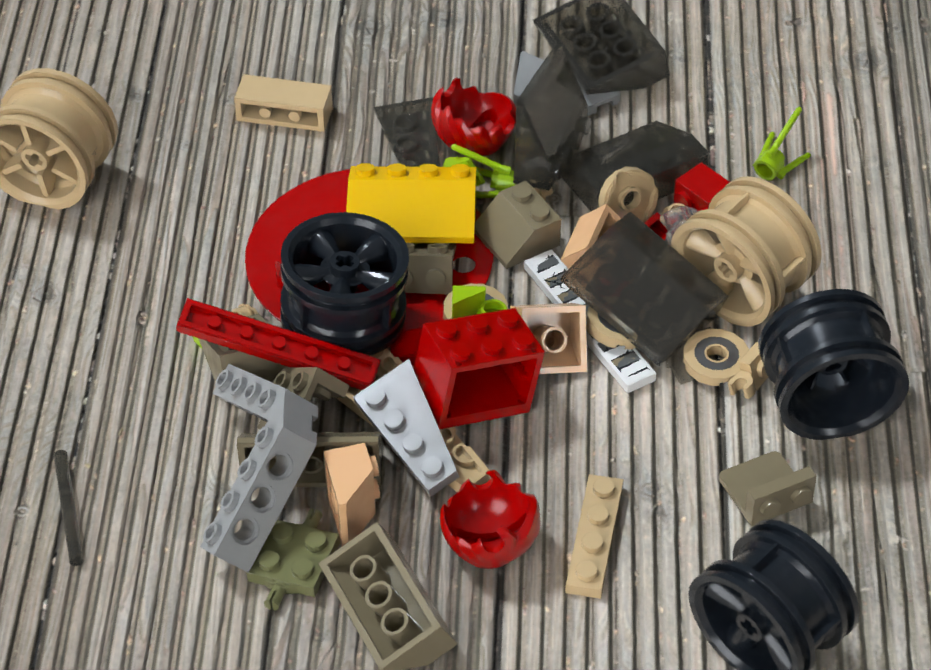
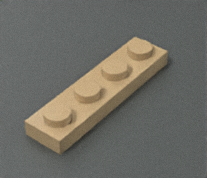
M589 474L565 593L601 599L624 479Z

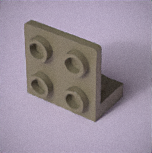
M318 367L282 368V371L274 380V384L288 389L309 402L312 398H319L325 401H329L330 398H344L349 388L348 384ZM261 419L258 429L260 430L264 427L267 421Z

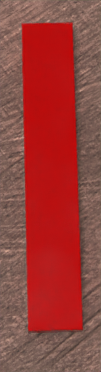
M189 298L186 300L176 326L177 332L290 368L318 367L350 387L364 390L374 383L381 359Z

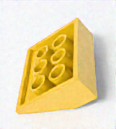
M370 163L350 166L346 212L371 216L387 223L403 237L406 243L474 244L476 167H469L465 164H455L451 167H438L434 164L406 167L404 164L399 163L390 164L389 166H374Z

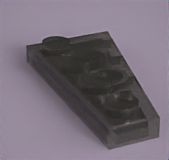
M433 97L374 107L376 117L399 164H404L406 167H419L423 164H434L441 167L438 135L431 115Z

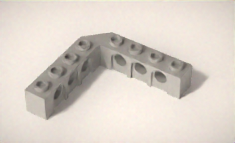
M228 364L226 369L218 375L215 383L216 388L212 394L247 413L267 421V423L258 431L251 453L239 466L238 477L231 490L223 496L220 504L221 509L214 522L210 523L206 528L200 547L249 573L317 445V433L312 431V420L315 421L318 418V406L284 387ZM276 456L275 465L269 469L270 460ZM257 488H259L260 492L258 497L254 501H252L251 498L253 492ZM243 520L241 529L234 533L236 524Z

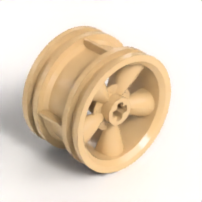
M750 176L739 177L728 183L712 198L708 209L696 212L677 228L671 241L674 265L690 293L706 309L731 324L745 327L758 325L770 316L783 302L785 293L797 290L816 273L822 258L821 244L816 229L801 206L776 185Z

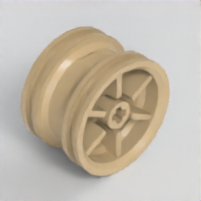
M35 68L17 76L3 96L0 106V188L19 201L57 210L69 208L78 203L93 181L95 169L103 164L117 141V121L112 109L104 98L87 83L63 71L50 68Z

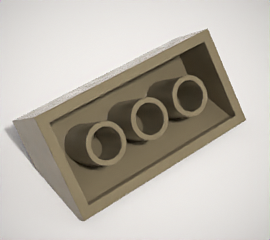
M381 432L317 433V445L295 487H326L323 451L361 443L366 444L369 456L375 455L379 476L374 478L377 479L378 485L381 486ZM243 433L237 437L239 466L251 453L255 445L257 433ZM276 456L270 460L269 469L275 465Z
M378 522L318 563L380 670H404L428 666L458 644L397 543Z

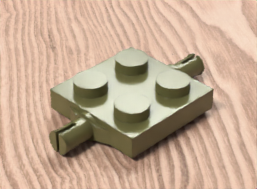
M311 508L303 524L276 520L249 573L246 572L248 582L265 585L271 589L267 599L264 601L266 608L271 610L273 607V611L278 610L285 594L298 593L311 597L316 596L325 577L318 563L337 551L340 545L339 534L317 529L323 517L320 510L316 509L314 511V508Z

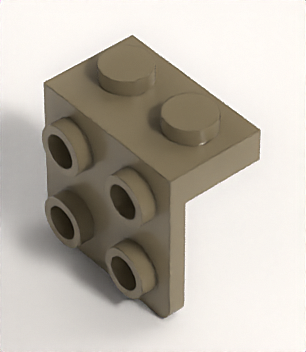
M406 243L409 251L408 280L404 289L405 293L449 294L453 290V258L456 252V243Z
M772 451L721 471L719 481L752 527L762 520L772 519L813 503L817 476L810 466L794 472L779 452Z

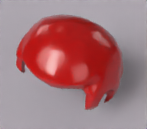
M458 77L452 80L451 85L445 92V88L442 87L435 94L431 107L432 122L437 135L450 148L452 144H456L479 155L489 156L498 151L508 141L519 120L517 108L514 102L505 94L499 92L481 93L478 92L475 86L462 88L460 78Z
M490 470L486 472L491 477L488 482L477 485L470 479H467L460 487L459 492L449 498L447 505L444 504L440 511L441 530L450 548L464 561L483 569L502 567L523 555L534 543L541 525L540 508L536 496L521 492L520 483L507 484L498 471Z

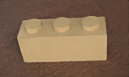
M243 74L234 97L237 121L325 132L333 109L331 85Z

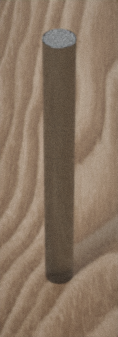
M58 450L54 452L53 456L69 563L72 566H79L84 562L68 456L65 450Z

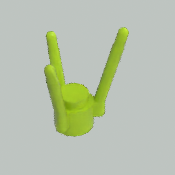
M801 107L795 109L774 143L775 133H769L759 157L753 163L756 174L762 179L773 180L775 177L783 179L789 171L811 157V154L807 152L784 166V154L778 150L801 113Z
M451 145L452 150L494 169V171L476 167L481 175L491 178L490 188L495 189V191H476V198H495L500 191L518 184L520 172L511 170L512 167L501 165L459 145Z

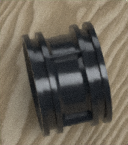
M349 212L319 215L296 226L287 235L281 248V279L284 284L280 298L282 327L369 356L388 348L398 339L406 321L407 298L404 289L408 280L409 251L403 237L393 227L379 219ZM325 280L329 284L330 291L318 289L313 285ZM360 284L369 289L366 292L355 293Z
M830 289L811 293L784 306L764 326L758 341L759 354L767 376L775 384L774 398L784 425L794 434L813 440L854 436L885 421L903 403L909 389V377L898 350L890 344L891 331L880 304L866 293L850 289Z
M767 519L756 523L735 543L733 560L722 559L713 562L692 581L689 587V603L697 625L715 651L736 670H811L816 660V649L826 650L835 647L856 627L859 621L858 599L850 580L841 566L822 545L807 533L779 520Z

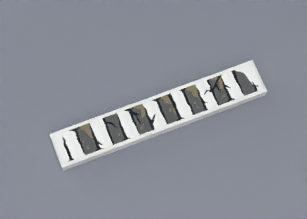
M552 249L524 261L526 272L553 304L577 303L586 305L587 313L588 307L595 300ZM586 328L587 346L627 394L656 381V372L635 348L625 349V346L617 345L616 348L607 347L596 341Z

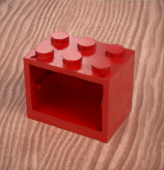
M516 308L424 323L414 372L440 430L529 413L545 351Z

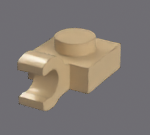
M755 342L739 361L740 371L728 381L730 395H735L738 390L743 389L745 398L750 399L765 380L769 378L759 354L758 342Z

